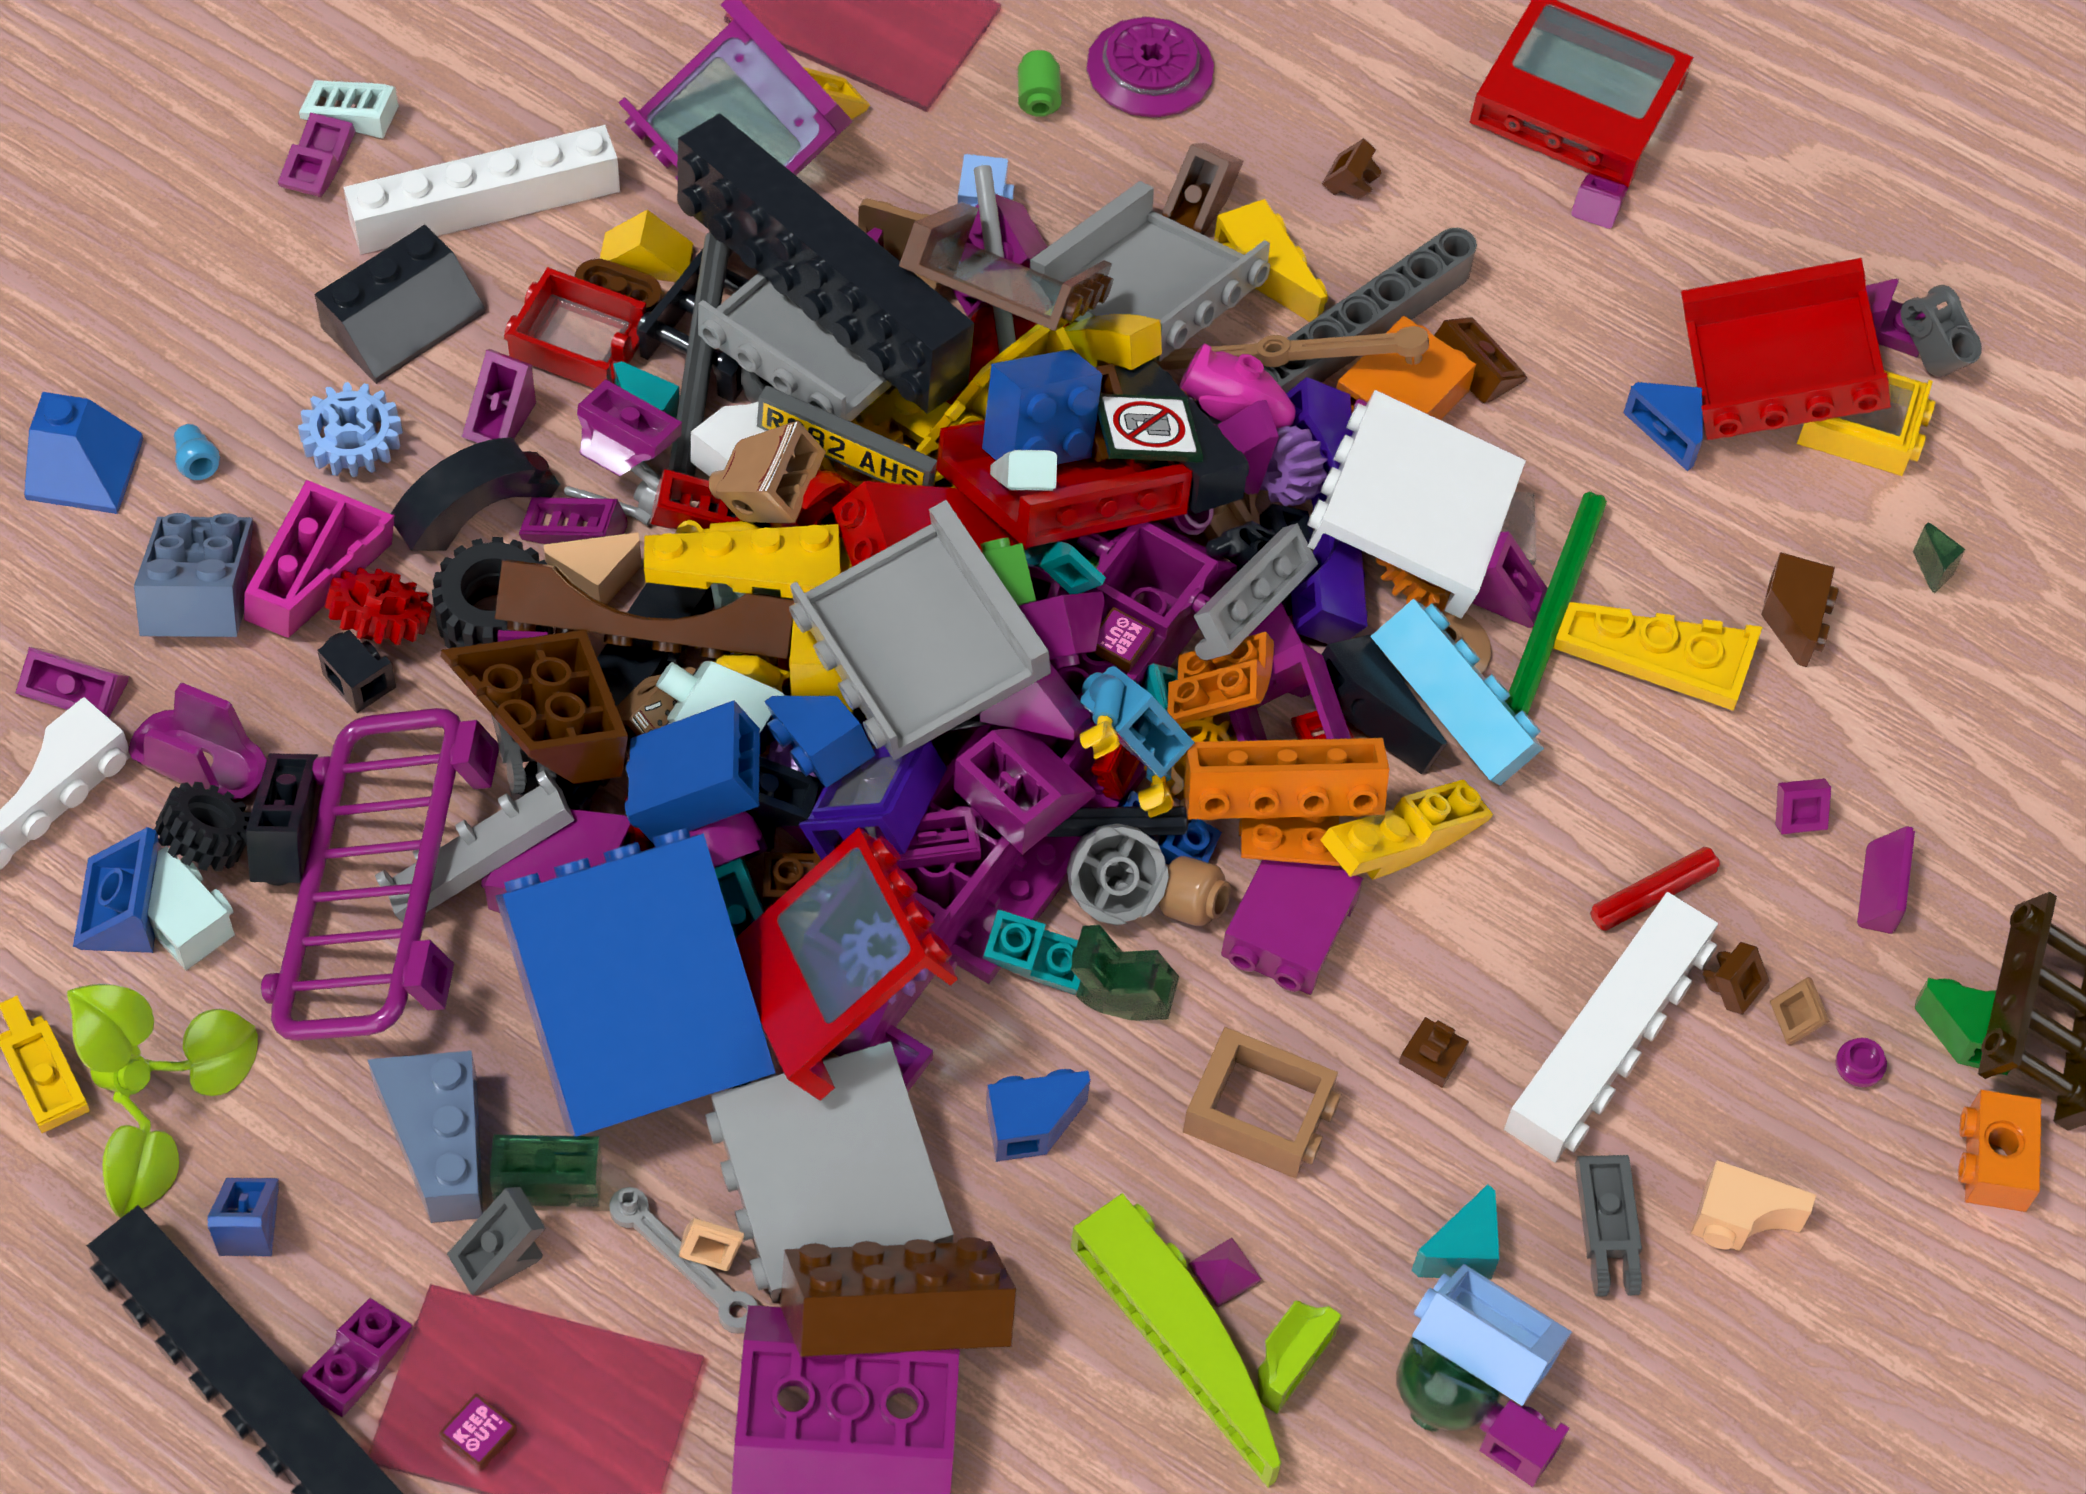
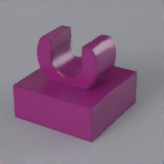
M1823 778L1778 783L1775 825L1781 834L1828 830L1831 786L1827 780Z

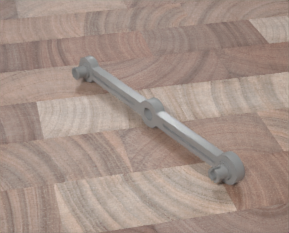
M627 1187L615 1192L609 1204L610 1215L613 1221L620 1227L635 1228L718 1308L719 1321L724 1329L731 1333H744L747 1313L741 1318H735L731 1316L729 1311L736 1305H741L746 1310H748V1305L757 1306L755 1299L743 1291L733 1292L706 1265L678 1257L681 1241L649 1212L648 1200L642 1191L637 1188Z

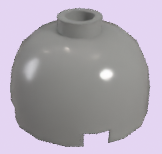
M1118 823L1098 826L1083 835L1072 849L1067 866L1069 888L1078 905L1097 921L1113 925L1127 924L1126 921L1135 920L1140 916L1143 918L1150 914L1164 897L1169 878L1165 859L1157 842L1136 827Z

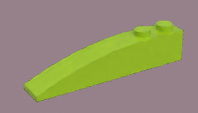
M1121 1193L1073 1227L1070 1248L1266 1487H1270L1277 1480L1281 1461L1264 1409L1238 1351L1217 1313L1187 1271V1263L1182 1253L1174 1244L1170 1242L1165 1244L1154 1231L1155 1226L1148 1212L1140 1204L1133 1206L1126 1196Z

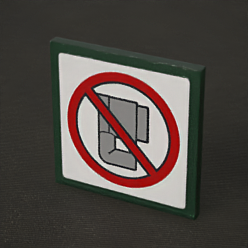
M1100 393L1098 416L1110 459H1134L1135 464H1154L1155 460L1202 462L1203 453L1187 397Z

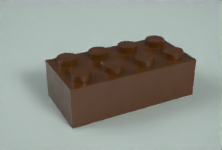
M965 1237L959 1239L956 1243H933L924 1239H914L906 1242L905 1245H881L876 1242L862 1241L854 1244L853 1247H829L824 1244L810 1243L803 1245L800 1249H784L780 1307L800 1357L1012 1346L1016 1287L991 1241L975 1237Z

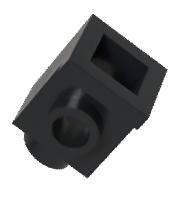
M350 630L331 636L317 650L323 676L356 713L396 688L391 661L386 656L381 658L369 641L366 640L361 643Z

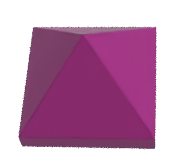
M1233 1238L1189 1262L1188 1265L1217 1307L1261 1281L1260 1276Z

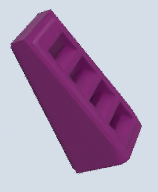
M532 497L519 531V536L522 540L552 544L622 535L625 533L628 521L618 499ZM546 514H551L549 525L543 526ZM565 517L569 518L567 525L563 526ZM584 521L588 522L587 526H583Z

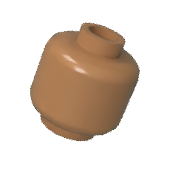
M1179 856L1174 859L1167 867L1169 878L1164 897L1159 902V908L1162 913L1167 917L1194 926H1205L1213 919L1218 920L1228 906L1231 893L1230 884L1226 882L1222 869L1217 865L1188 856Z

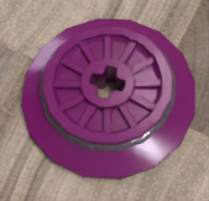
M1153 17L1123 20L1102 31L1089 48L1086 66L1093 89L1109 105L1130 115L1152 118L1180 114L1199 103L1212 85L1214 62L1208 46L1191 29L1169 19Z

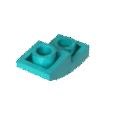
M998 909L983 959L1030 980L1075 995L1078 991L1091 944L1044 930L1046 925L1044 923Z

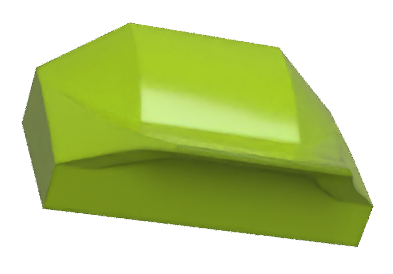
M1295 1301L1265 1340L1266 1358L1257 1370L1259 1400L1263 1405L1278 1414L1336 1336L1342 1317L1340 1313L1330 1306L1316 1308L1300 1301Z

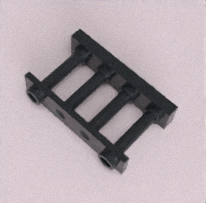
M703 248L652 312L647 311L640 319L636 331L639 336L640 357L649 360L661 343L685 355L687 354L689 336L674 329V327L686 312L693 315ZM730 248V252H729V257H730V256L733 254V252H734L731 248ZM727 269L724 288L735 293L749 279ZM714 349L712 368L717 380V395L733 403L743 391L741 366L726 353Z

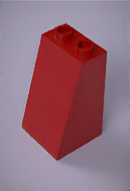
M864 481L832 507L852 567L931 524L929 509L947 500L980 550V544L1009 537L1011 546L1020 543L957 488Z

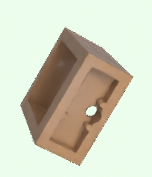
M1224 1027L1186 1111L1183 1133L1296 1179L1303 1162L1312 1165L1323 1140V1136L1316 1134L1321 1120L1331 1122L1342 1094L1334 1091L1338 1072ZM1236 1063L1315 1094L1294 1142L1215 1110Z

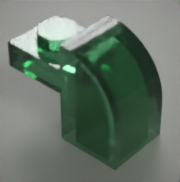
M1101 925L1082 926L1077 947H1075L1072 953L1071 970L1081 980L1076 997L1100 1013L1127 1020L1169 1019L1179 975L1158 950L1122 952Z

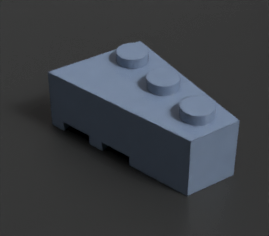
M472 1051L367 1059L375 1090L384 1107L430 1222L478 1219L483 1214L477 1075Z

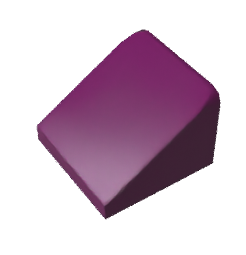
M1587 174L1579 187L1571 215L1604 228H1611L1615 223L1628 188L1625 185Z

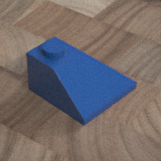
M42 392L29 428L24 492L26 500L118 514L144 439L142 433L90 399Z

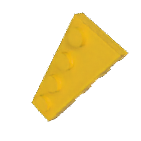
M838 524L645 535L646 583L708 589L713 583H721L733 588V592L753 594L755 587L780 590L781 597L793 598L790 585L797 581L803 592L806 593L841 574Z
M1569 602L1553 649L1734 711L1762 626L1746 625L1744 629L1723 627V621L1703 619L1702 623L1698 624L1675 621V615L1656 613L1655 617L1632 615L1630 609Z

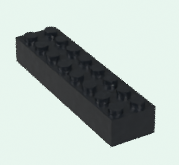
M721 113L678 138L677 201L686 215L697 219L710 231L717 241L724 242L741 257L748 267L755 268L768 279L776 291L787 295L802 308L808 318L819 322L834 335L840 345L851 349L866 362L872 372L883 376L898 389L904 399L915 403L926 414L968 386L974 322L914 272L899 267L900 261Z

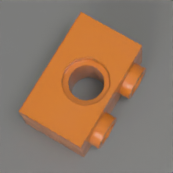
M1980 1090L1971 1106L1963 1108L1959 1124L1960 1136L1967 1137L1966 1152L1962 1153L1958 1167V1181L1965 1183V1202L2026 1212L2040 1192L2041 1099ZM1989 1144L1999 1146L2005 1151L2006 1155L1996 1153Z

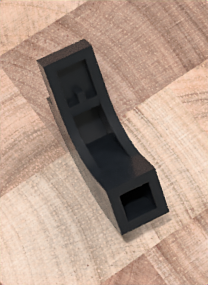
M512 437L491 439L464 448L429 469L405 492L390 514L395 516L394 526L411 551H446L466 522L485 507L512 497L552 498L560 483L549 469L548 462L538 452L522 451Z

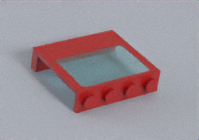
M1531 0L1478 90L1469 123L1589 174L1625 185L1629 188L1635 177L1643 151L1677 89L1682 91L1694 57L1559 0Z
M860 827L735 938L761 1024L786 1078L819 1101L835 1089L822 1058L919 972L926 968L950 986L958 980L948 961L952 956L951 950L933 932L931 926L935 923L934 918L916 900L913 894L918 891L917 886L897 864L901 859L900 854L886 838L880 836L874 839Z

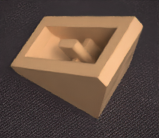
M638 532L544 544L547 565L557 566L576 586L604 604H608L642 567Z

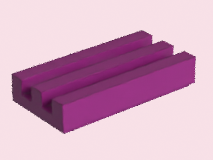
M973 807L925 813L916 832L965 826L966 830L937 833L936 831L918 833L917 836H913L905 854H900L901 859L897 862L899 868L909 869L981 859V848ZM879 826L873 827L876 839L880 836L886 838Z

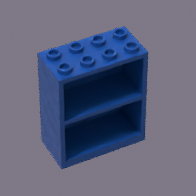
M688 827L653 837L655 847L641 851L637 842L603 852L606 862L595 866L590 865L588 858L554 867L556 877L542 882L538 873L504 882L506 892L495 896L566 1132L575 1137L776 1073L704 834L690 836Z

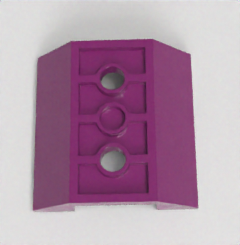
M748 1305L742 1350L731 1494H951L960 1349L800 1357L781 1307ZM795 1386L803 1389L808 1394V1404L796 1412H790L782 1408L777 1398L785 1388ZM896 1394H907L916 1401L917 1410L912 1416L899 1419L889 1413L886 1403Z

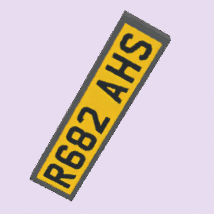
M766 385L760 394L757 427L768 431L799 421L826 451L824 457L881 482L934 487L937 467L936 459Z

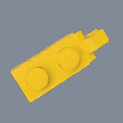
M18 996L1 1002L0 1010L9 1030L0 1034V1047L41 1134L90 1112L88 1104L48 1021L43 1020L41 1015L29 1020Z

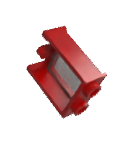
M547 267L538 283L532 282L529 286L524 306L519 314L512 315L508 320L504 331V340L508 343L510 357L592 388L599 386L605 379L615 384L613 363L621 361L627 364L630 363L639 347V336L636 333L637 326L642 316L647 312L645 302Z

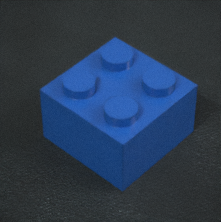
M1073 349L992 363L982 449L995 460L1014 450H1049L1055 452L1057 455V465L1092 458L1102 373Z

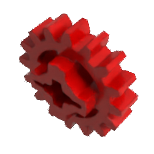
M357 567L356 575L343 570L340 578H332L325 608L330 610L328 616L330 620H341V630H356V638H364L371 641L374 639L376 644H381L383 638L390 639L395 645H400L402 637L414 642L418 634L424 635L426 633L433 604L427 602L429 596L427 592H415L417 583L401 582L400 574L383 572L382 569L376 568L374 574H370L362 567Z

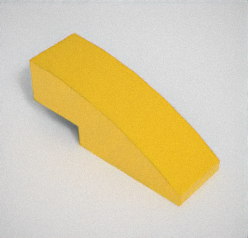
M1108 314L1077 321L1064 328L1076 353L1094 367L1114 364V366L1117 365L1133 370L1162 354L1161 324L1159 319L1131 314Z

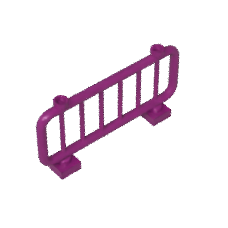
M443 708L365 716L353 720L341 730L333 744L331 756L317 757L314 760L313 776L319 786H323L283 961L280 973L266 974L261 982L262 997L266 1003L272 1004L271 1022L275 1031L283 1038L293 1041L370 1036L384 1032L393 1026L403 1014L409 994L427 1011L446 1008L455 963L431 940L420 939L456 771L473 789L492 787L499 744L478 720L461 721L457 714ZM436 727L444 729L440 754L349 763L354 745L365 736ZM438 764L432 793L429 797L339 806L347 773ZM428 807L421 840L329 849L337 816ZM419 850L412 884L319 892L327 859ZM409 894L402 928L309 936L317 902ZM400 938L392 973L299 981L306 947ZM390 984L385 1004L374 1014L301 1021L293 1020L291 1017L297 991Z

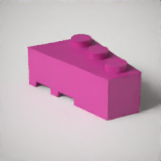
M306 480L245 590L244 620L289 638L325 605L333 577L340 578L343 570L356 575L357 567L365 569L392 545L395 516Z

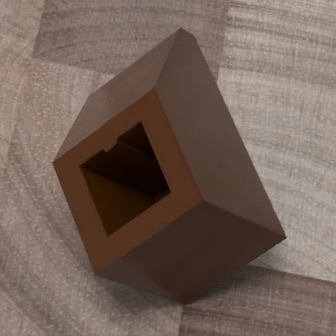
M1780 552L1769 580L1761 615L1797 665L1807 667L1814 650L1822 652L1828 637L1830 625L1824 624L1822 621L1824 613L1831 615L1839 588L1831 586L1835 567Z

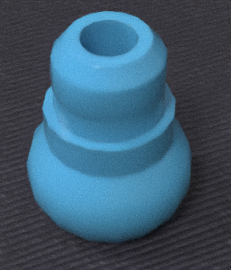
M193 424L180 426L174 433V441L176 443L175 462L178 471L184 477L191 480L209 478L216 472L220 464L218 448L202 434L198 426Z

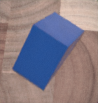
M1637 382L1631 386L1623 414L1685 470L1688 471L1694 467L1703 441L1702 388Z
M279 1178L225 1179L208 1214V1228L219 1256H272Z

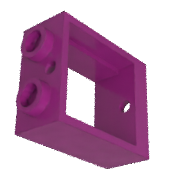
M1300 642L1273 656L1270 682L1261 703L1228 712L1237 740H1267L1257 708L1307 682L1326 738L1351 739L1323 655Z

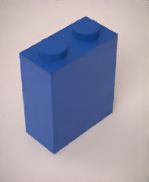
M735 700L630 739V760L626 765L629 785L625 812L631 825L639 828L653 844V837L687 827L691 831L759 806L760 728Z

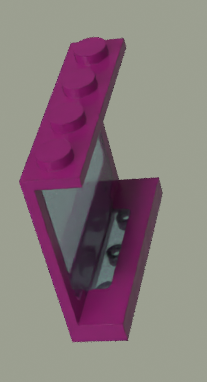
M724 0L720 4L733 20L640 110L626 97L618 102L630 115L624 122L642 141L649 136L655 143L649 150L667 169L672 164L677 168L678 138L719 113L795 175H798L853 122L741 0Z

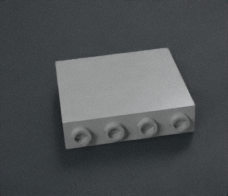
M1139 181L1034 256L1030 261V269L1064 283L1103 260L1112 263L1108 276L1114 280L1105 303L1101 304L1098 302L1094 310L1087 311L1084 316H1079L1075 320L1081 321L1093 316L1108 314H1131L1159 319L1161 324L1162 354L1154 359L1160 362L1175 349L1181 348L1189 338L1202 328H1207L1215 318L1228 308L1237 305L1240 299L1254 288L1263 285L1270 272V264L1268 263L1270 243L1264 240L1247 254L1243 255L1152 211L1154 187ZM1029 282V297L1054 308L1059 294Z
M760 272L717 308H714L704 300L698 303V335L709 346L720 349L735 359L743 369L748 372H754L772 384L775 389L851 422L892 386L883 376L872 372L866 362L851 349L840 345L834 335L819 322L808 318L802 308L787 295L776 291L771 282Z
M947 500L929 509L931 519L929 526L810 591L804 593L797 581L790 585L794 604L789 607V611L796 625L802 633L811 631L818 642L813 647L821 664L827 671L835 668L842 679L838 683V687L845 701L852 710L860 707L868 719L863 722V725L870 740L877 749L885 746L894 761L1051 674L1047 648Z
M891 1041L823 1061L835 1089L821 1101L789 1081L785 1073L711 1095L714 1112L705 1114L713 1144L720 1142L724 1144L728 1160L720 1162L723 1178L728 1193L738 1190L743 1209L735 1211L740 1232L744 1233L743 1241L753 1239L758 1258L750 1260L753 1276L758 1291L768 1288L772 1303L780 1301L779 1293L782 1290L784 1249H800L803 1245L810 1243L824 1244L829 1247H853L854 1244L862 1241L876 1242L881 1245H905L906 1242L914 1239H924L933 1243H953L954 1234Z

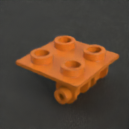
M1339 816L1314 818L1276 817L1265 819L1240 818L1238 836H1241V858L1340 866L1338 861L1321 842L1322 837L1330 827L1340 824Z

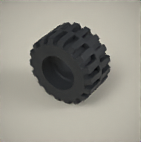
M492 537V542L483 543L482 538L473 540L472 547L466 549L463 545L454 550L455 558L445 557L440 563L441 572H435L433 578L434 589H432V597L440 637L444 638L445 646L448 649L498 642V630L512 631L506 629L507 621L495 619L496 611L481 610L473 606L485 597L498 595L503 560L509 559L547 565L545 560H539V553L532 547L524 551L523 543L513 539L510 544L503 543V537ZM536 626V632H548V635L554 633L553 627Z

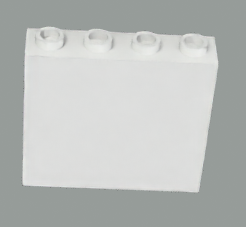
M1374 390L1367 405L1364 406L1358 403L1349 419L1346 428L1354 432L1352 437L1348 435L1343 437L1333 460L1341 464L1339 469L1331 468L1320 492L1327 495V499L1325 502L1318 500L1307 525L1314 528L1307 547L1314 550L1323 533H1326L1451 592L1444 611L1462 619L1480 590L1526 460Z

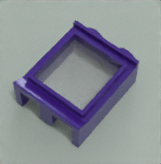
M868 738L876 755L827 788L824 787L808 820L799 824L821 860L835 849L834 846L839 836L845 840L858 827L868 833L865 827L879 826L886 839L895 847L898 853L905 854L947 769L931 741L894 761L885 746L877 749L870 738Z

